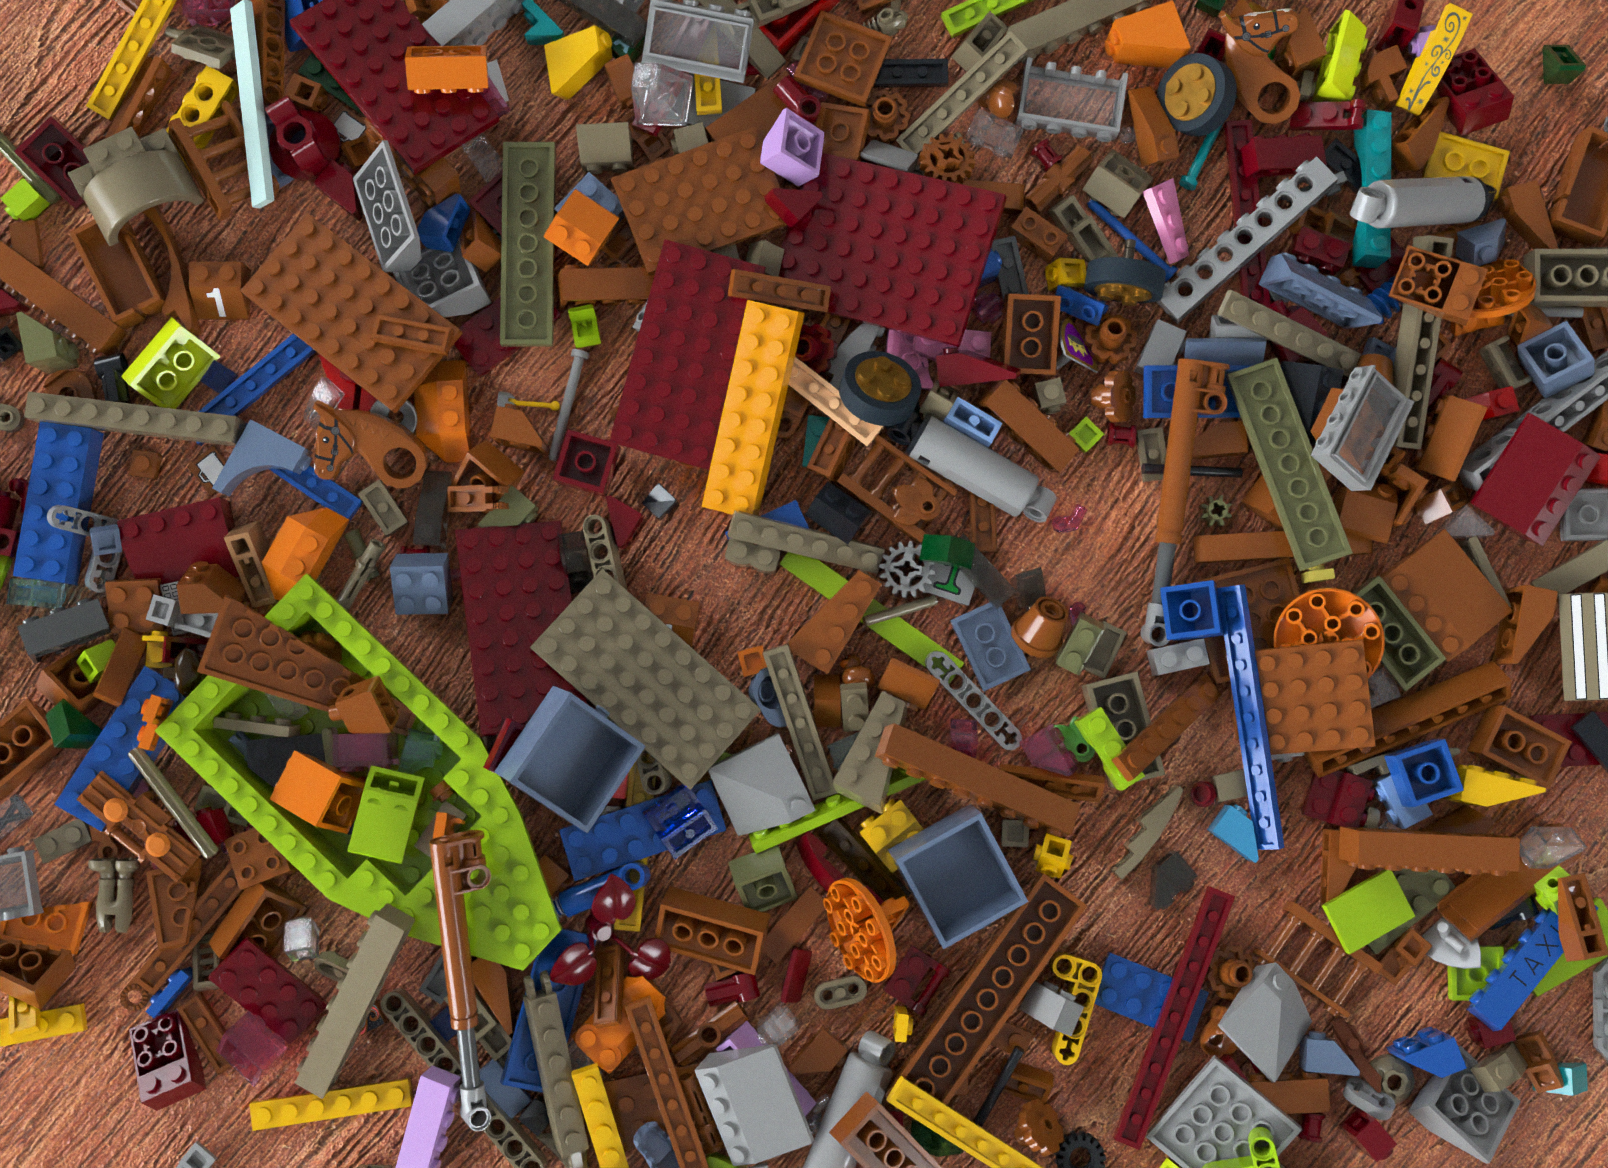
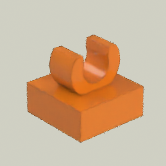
M763 645L737 652L744 677L756 675L761 669L767 667L763 656Z
M437 812L433 839L455 834V825H464L465 821L455 818L454 815L449 813Z

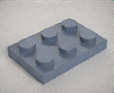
M998 599L950 620L982 692L1031 670L1023 651L1012 638L1011 626Z

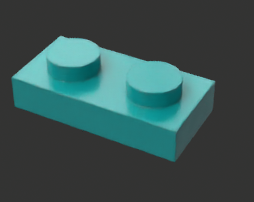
M808 415L803 468H807L828 423V417Z

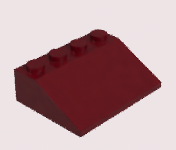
M1527 413L1470 503L1520 538L1543 546L1601 456L1580 441L1533 414Z
M217 497L117 521L122 548L134 579L161 578L162 584L176 582L182 578L191 564L199 561H205L208 564H218L233 577H240L224 540V537L235 527L231 504L226 499Z

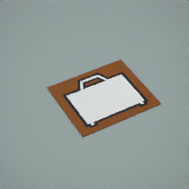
M342 105L331 122L338 129L343 145V143L367 134L365 133V121Z
M213 445L187 467L211 496L216 492L212 487L226 461Z

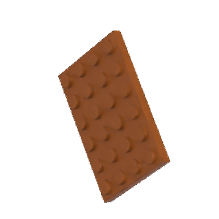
M756 127L611 178V183L648 276L656 272L664 239L715 252L787 225L765 202L764 196L773 188H780L774 171L760 163L763 144Z

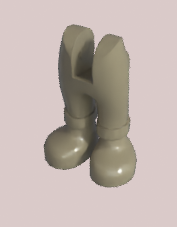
M96 858L88 861L89 869L99 872L101 876L99 878V892L96 902V919L99 933L110 932L113 915H116V932L127 933L131 923L134 878H132V875L140 866V862L137 861L138 858ZM118 871V873H119V879H117L118 890H117V899L115 900V885H116L115 872Z

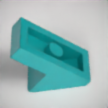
M524 0L521 3L525 12L523 14L524 18L533 26L524 35L527 44L545 45L565 37L564 32L533 0Z

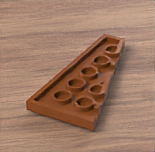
M701 1062L687 1064L685 1067L682 1065L675 1067L678 1078L687 1072L695 1073L694 1070ZM647 1072L603 1081L624 1152L635 1147L633 1143L634 1135L645 1123L655 1121L662 1130L666 1129ZM696 1076L697 1082H698L699 1087H700V1089H701V1092H702V1094H703V1096H704V1093H703V1091H702V1088H701L700 1083H699V1081H698V1078H697V1076ZM684 1093V1096H685V1099H686L688 1108H689V1110H690V1113H692V1110H691V1108H690V1106H689V1104H688V1100H687L686 1095H685V1093Z

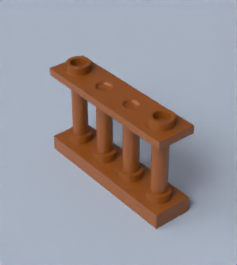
M228 101L222 103L220 117L191 127L184 126L181 119L176 118L169 122L168 131L219 221L229 218L232 204L251 197L250 186L229 194L223 193L219 187L220 181L247 172V160L216 172L214 170L210 171L206 164L207 159L237 148H241L246 157L244 129L241 125L240 115L235 108H231ZM224 126H228L234 136L233 139L205 149L197 148L193 142L194 137ZM272 174L275 201L279 190V183Z
M880 432L872 441L874 446L855 472L848 476L842 473L836 485L920 545L924 534H927L924 532V525L927 521L920 520L913 526L893 520V516L901 506L897 502L891 504V506L881 501L883 493L904 465L916 473V476L909 485L913 486L917 477L927 480L937 488L933 496L938 499L939 503L942 502L946 495L953 500L958 493L954 490L956 486L944 477L942 480L893 446L891 444L893 441L887 435ZM884 450L893 456L895 461L876 487L867 491L860 486L862 484L861 479ZM927 504L924 507V510L930 511L932 510V506L930 504Z
M1288 900L1282 909L1289 913L1287 916L1289 920L1266 953L1257 948L1253 950V953L1259 956L1257 962L1261 965L1276 962L1295 983L1325 1003L1323 1009L1336 1018L1339 1014L1349 1018L1351 1014L1341 1007L1363 973L1367 974L1368 971L1378 974L1384 965L1361 949L1352 954H1346L1335 931L1297 903ZM1304 924L1311 929L1309 932L1310 937L1287 969L1275 959L1297 926L1301 927ZM1325 939L1333 945L1330 948L1333 951L1312 982L1308 984L1298 977L1297 974L1318 943L1323 942ZM1348 955L1355 960L1353 963L1354 968L1331 1000L1319 992V990L1341 957L1345 958Z

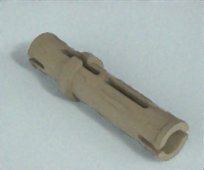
M370 540L362 557L357 558L355 569L336 599L347 611L350 610L352 603L370 573H374L377 568L376 563L386 548L379 540Z

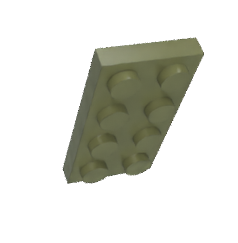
M1402 868V871H1393L1415 917L1367 944V947L1373 954H1378L1437 907L1438 902L1456 888L1445 873H1440L1438 870L1416 872Z

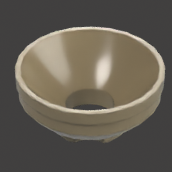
M1383 1054L1371 1060L1369 1064L1382 1076L1381 1091L1389 1095L1395 1101V1104L1405 1101L1411 1095L1415 1084L1414 1074L1410 1066L1404 1060L1391 1054ZM1391 1075H1399L1401 1078V1085L1396 1090L1389 1089L1387 1085V1080Z

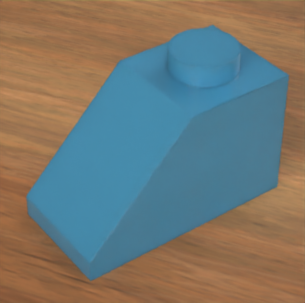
M1224 805L1207 828V831L1249 862L1256 863L1259 860L1253 821L1246 817L1248 812L1239 805Z

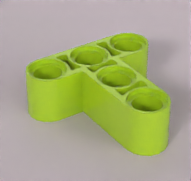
M1256 1127L1248 1135L1250 1156L1209 1162L1202 1168H1280L1271 1132L1264 1127ZM1259 1140H1265L1268 1142V1145L1260 1148L1255 1146V1143Z

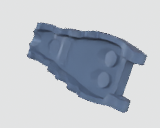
M651 1121L641 1126L634 1135L633 1143L644 1156L649 1167L680 1168L670 1138L658 1126V1123Z

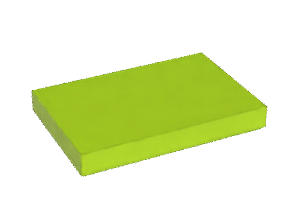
M1385 869L1321 905L1346 954H1352L1415 917L1393 871Z

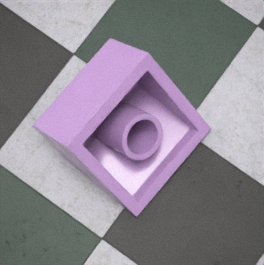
M785 108L763 141L760 163L799 187L819 176L825 132L788 108Z

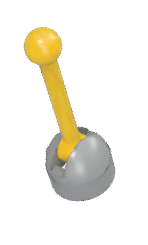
M498 392L497 406L505 407V404H513L517 406L551 408L553 411L560 409L558 401H552L551 403L518 401L511 393Z

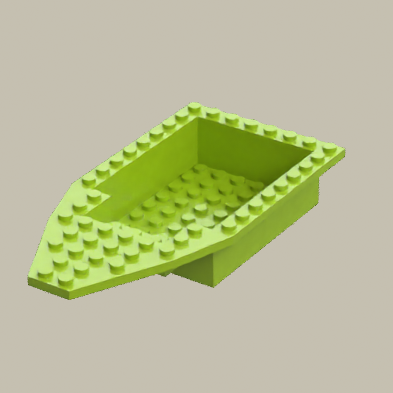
M306 573L265 617L297 637L309 630L332 635L334 641L339 642L342 649V661L339 663L366 679L380 676L387 692L397 697L416 715L409 736L395 732L352 734L348 731L343 720L332 721L326 711L209 675L156 728L155 732L329 900L370 918L374 910L380 911L388 903L415 918V922L408 934L409 937L441 946L431 857L414 847V845L443 804L438 799L433 802V797L429 791L444 780L452 787L454 792L445 801L469 815L458 833L469 830L484 831L485 837L481 839L482 853L485 854L486 866L491 873V880L485 888L464 893L471 955L524 971L562 930V926L523 816L504 779L483 767L490 754L483 739L310 574ZM225 712H240L243 718H250V715L267 716L266 721L275 722V718L291 719V724L301 725L300 735L322 734V729L336 727L338 729L344 772L356 778L362 775L368 777L372 765L424 777L423 795L402 864L347 852L351 835L316 827L271 801L270 797L274 788L248 768V763L244 760L245 756L228 741L237 731L213 728L214 717L225 716ZM244 732L251 740L281 737ZM476 869L471 873L470 879H474L478 876L479 869Z

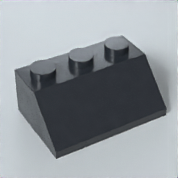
M1282 361L1281 369L1311 446H1315L1316 439L1312 435L1311 429L1331 388H1341L1344 370L1321 365Z

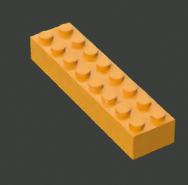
M747 300L702 507L732 515L734 510L759 516L805 313Z

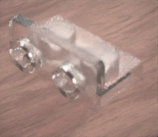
M978 108L967 130L965 139L969 140V143L975 147H985L992 150V153L1000 158L1008 157L1011 159L1022 137L1024 128Z

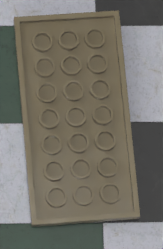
M603 569L530 647L594 706L599 705L610 713L608 718L644 744L646 746L644 750L689 790L694 787L761 711L755 703Z

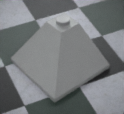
M460 237L453 252L424 248L421 250V260L411 271L393 272L398 283L443 317L470 314L492 303L477 267L462 257Z
M779 733L713 764L708 770L738 836L790 823L815 811L808 792Z
M1275 962L1255 966L1252 971V980L1241 988L1218 1024L1219 1028L1271 1082H1276L1312 1023L1295 982Z
M1459 1046L1467 1068L1443 1078L1433 1075L1419 1091L1408 1112L1432 1133L1488 1164L1491 1162L1521 1101L1507 1088L1502 1091L1485 1093L1470 1070L1471 1067L1479 1062L1463 1047Z

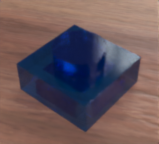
M449 1006L430 1021L446 1042L457 1034V1031L451 1028Z

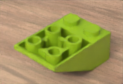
M371 765L347 852L402 864L423 795L425 778Z

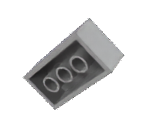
M450 0L422 25L440 46L483 45L492 32L503 28L513 14H518L523 10L521 3L524 0Z

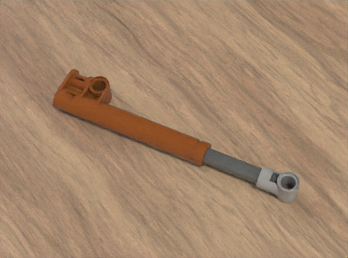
M1178 359L1156 527L1158 529L1155 534V542H1159L1153 593L1151 603L1148 602L1145 624L1140 631L1143 641L1158 647L1164 646L1170 641L1166 637L1160 588L1171 586L1176 544L1181 545L1182 541L1181 531H1183L1198 414H1220L1227 408L1226 387L1223 385L1225 370L1230 369L1229 364L1195 359ZM1210 397H1213L1215 400V408L1213 410L1208 406ZM1158 627L1160 635L1156 640H1153L1152 631Z
M481 830L459 832L437 837L429 841L449 1013L451 1015L450 1022L451 1028L457 1031L462 1073L460 1116L473 1131H482L491 1122V1113L487 1109L484 1081L480 1080L474 1029L479 1021L476 1011L477 1004L464 893L483 889L491 880L490 870L486 866V857L482 853L481 839L485 836L484 831ZM479 869L478 876L474 879H470L471 873L474 870ZM476 1111H479L476 1117L471 1118Z

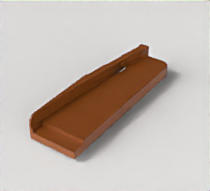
M1561 823L1547 824L1520 845L1519 872L1508 871V876L1491 875V873L1482 872V875L1473 874L1438 902L1439 914L1471 942L1535 893L1534 884L1558 865L1566 869L1582 855L1581 846L1566 833L1565 827ZM1536 844L1539 845L1537 849L1522 856V854Z

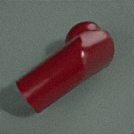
M13 478L9 482V489L13 492L15 491L22 498L20 513H24L29 482L23 478Z

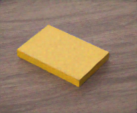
M1440 131L1434 152L1425 163L1422 178L1475 176L1484 183L1496 188L1497 193L1493 199L1495 201L1499 196L1510 151Z

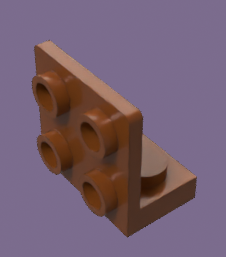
M1399 464L1390 474L1379 478V481L1385 485L1396 489L1397 494L1400 493L1397 499L1398 506L1392 528H1396L1401 524L1405 525L1413 514L1411 508L1415 502L1418 503L1424 497L1427 491L1424 487L1428 482L1427 479L1408 467Z
M255 828L232 836L224 841L240 889L249 888L280 875H291L299 872Z

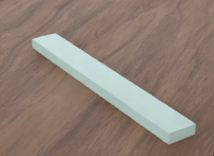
M242 0L232 7L230 12L252 207L262 208L274 201L253 4L252 1Z

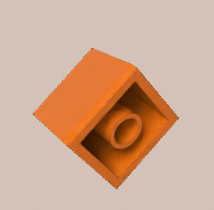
M1173 0L1115 19L1105 41L1106 52L1109 56H1112L1114 63L1170 68L1177 60L1186 56L1191 48Z
M294 750L279 781L274 787L270 800L316 827L348 834L357 816L366 782L316 757Z

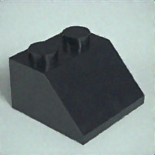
M827 481L814 498L805 516L846 544H849L873 510L831 481Z

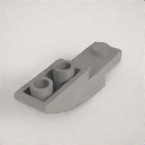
M863 323L845 339L837 349L838 355L836 359L830 360L831 369L825 372V376L832 379L830 382L832 386L839 390L843 373L851 358L863 352L876 351L877 346L873 344L877 336L882 338L886 328Z

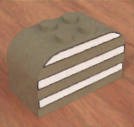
M1608 593L1558 594L1564 701L1608 700Z

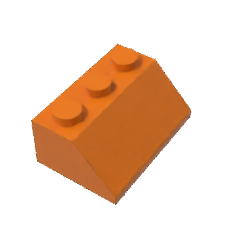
M486 45L407 47L405 65L408 90H414V93L417 94L430 93V89H441L442 93H455L457 89H467L468 92L478 93L483 92V88H488Z

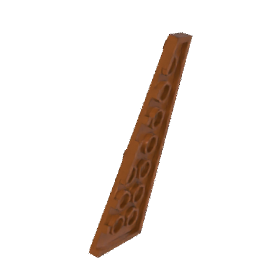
M229 595L224 597L197 672L326 712H328L331 705H335L337 698L345 687L367 680ZM388 692L400 716L391 732L409 736L416 715L397 697Z

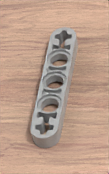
M939 651L929 653L925 659V667L928 672L940 680L939 683L1002 748L1006 750L1018 748L1022 742V735L1011 721L945 653ZM933 657L938 659L942 657L941 664L945 669H949L950 666L953 668L944 675L943 679L940 678V675L944 674V672L937 667L934 669L931 667L933 665L931 660ZM958 674L962 678V685L958 689H952L948 684L950 676ZM971 693H976L980 697V704L976 708H970L967 705L966 699ZM989 712H995L998 716L997 724L992 727L987 726L984 721L986 714ZM1001 727L1010 734L1014 732L1013 739L1015 741L1013 744L1009 742L1005 744L1006 737L999 731L997 735L994 732Z

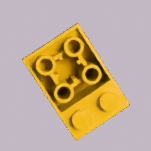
M1458 764L1456 770L1464 791L1441 799L1465 805L1488 807L1544 793L1546 788L1536 786L1537 781L1532 779L1514 778L1507 773L1484 771L1485 768L1479 766Z

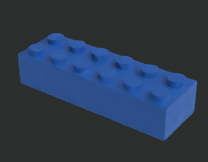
M40 421L13 576L78 586L86 536L51 526L47 520V513L55 505H65L88 512L91 511L103 433L92 428ZM63 512L56 514V518L60 522L63 520L73 522L74 517L65 516ZM89 516L81 521V527L84 531L88 529Z
M143 667L126 693L121 705L117 707L54 805L101 832L107 829L106 824L76 799L101 770L132 795L135 793L144 776L129 758L128 753L135 747H138L140 742L137 741L138 733L141 727L147 724V722L142 721V705L146 699H150L151 694L174 700L168 714L169 716L185 699L175 688V681L170 678H163V674L153 668ZM160 737L155 751L145 750L153 762H155L166 742Z

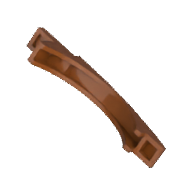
M153 206L141 213L146 215L159 229L167 245L171 262L170 287L162 311L167 317L170 315L175 320L180 318L189 332L199 336L201 334L200 321L197 319L189 290L188 269L171 227L159 206Z

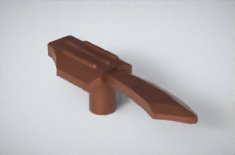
M1343 1017L1331 1022L1333 1037L1339 1047L1347 1056H1352L1364 1079L1376 1092L1380 1093L1382 1076L1369 1064L1361 1053L1360 1049L1363 1048L1364 1043L1355 1027L1347 1023Z

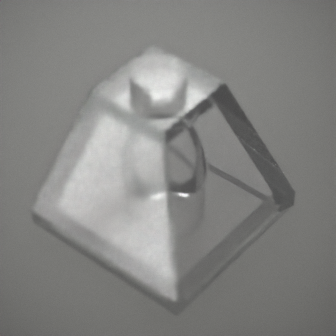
M635 63L631 90L636 124L686 126L693 76L661 63Z

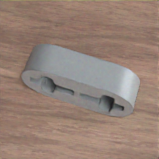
M1353 1077L1347 1080L1343 1090V1096L1346 1100L1379 1120L1391 1118L1396 1105L1389 1095L1382 1091L1380 1093L1376 1092L1366 1081L1360 1078Z

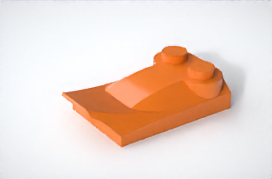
M626 976L623 980L621 1024L596 1028L593 1026V1012L571 1038L594 1063H597L601 1069L610 1074L637 1045L624 1005L650 995L658 1020H660L666 1013L664 1009L666 997L644 976Z

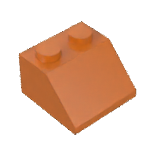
M575 189L556 214L543 237L589 266L594 262L620 218Z

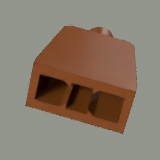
M380 676L345 687L337 698L335 705H331L328 709L329 718L332 721L343 720L348 731L352 734L391 733L400 717Z

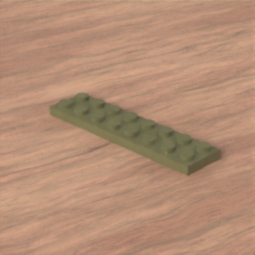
M503 142L500 345L502 347H553L555 244L543 236L555 218V142Z
M1278 358L1227 374L1226 380L1299 571L1301 572L1351 555L1353 552L1319 464L1311 456L1312 446Z

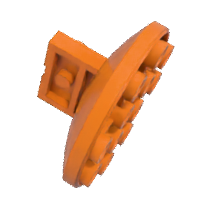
M1497 259V261L1479 266L1488 269L1468 322L1466 326L1451 322L1450 332L1454 336L1474 332L1478 329H1486L1504 324L1505 315L1524 308L1533 300L1536 293V280L1533 274L1522 267L1519 261L1513 259Z
M1318 588L1296 597L1282 611L1274 631V648L1363 639L1367 677L1369 679L1382 660L1385 637L1382 623L1377 613L1360 596L1339 588Z
M847 877L835 881L828 890L827 898L823 900L832 931L830 933L832 944L841 951L845 966L849 970L853 969L864 979L878 983L889 978L894 972L896 965V948L891 929L895 928L901 916L910 906V903L903 896L896 900L894 897L889 898L879 905L871 892L857 880Z

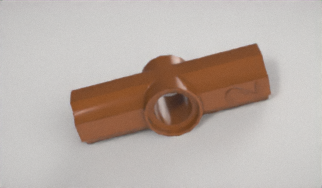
M1078 145L1060 163H1055L1044 174L1042 181L1024 197L1027 206L1032 211L1040 214L1056 197H1061L1075 183V179L1093 163L1094 159L1091 153L1085 147Z
M735 1000L710 1019L703 1021L698 1028L674 1044L671 1050L678 1062L685 1067L706 1050L716 1046L721 1039L749 1020V1017L742 1005ZM704 1028H714L717 1032L716 1038H706L703 1034Z

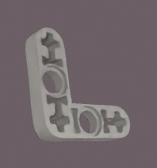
M55 505L47 513V520L51 526L91 537L90 530L84 531L81 527L83 518L91 517L94 521L93 528L100 527L101 525L117 524L118 519L65 505ZM63 512L65 516L74 517L73 522L64 520L60 522L56 518V514ZM92 550L85 575V585L91 591L104 593L106 592L105 582L114 580L121 552L112 553L111 560L103 563L100 560V555L94 556ZM97 565L101 567H107L108 571L102 570L101 572V570L96 569ZM100 576V578L104 579V583L97 586V583L93 582L94 577Z

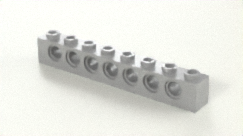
M1317 156L1311 162L1308 160L1304 161L1296 169L1297 174L1291 179L1287 177L1281 181L1276 187L1277 192L1271 197L1268 195L1264 196L1256 204L1257 209L1251 214L1245 213L1236 222L1238 226L1231 232L1229 230L1223 232L1216 241L1218 243L1212 249L1207 247L1197 256L1198 261L1191 267L1189 264L1183 267L1177 274L1179 278L1172 284L1170 282L1164 284L1163 296L1156 303L1176 324L1182 321L1335 187L1338 178ZM1299 183H1307L1311 190L1303 192L1298 189L1297 185ZM1286 200L1290 203L1291 207L1281 209L1277 202ZM1262 217L1268 218L1271 225L1262 227L1258 224L1257 220ZM1240 235H1247L1251 238V242L1241 244L1237 238ZM1221 252H1227L1231 255L1232 259L1223 262L1218 259L1217 255ZM1202 269H1207L1211 272L1212 276L1208 279H1202L1197 273ZM1183 286L1189 287L1192 290V294L1187 297L1181 296L1178 293V289Z
M1608 350L1595 359V375L1546 399H1542L1465 458L1458 474L1463 485L1476 491L1479 490L1527 413H1531L1565 432L1608 399Z

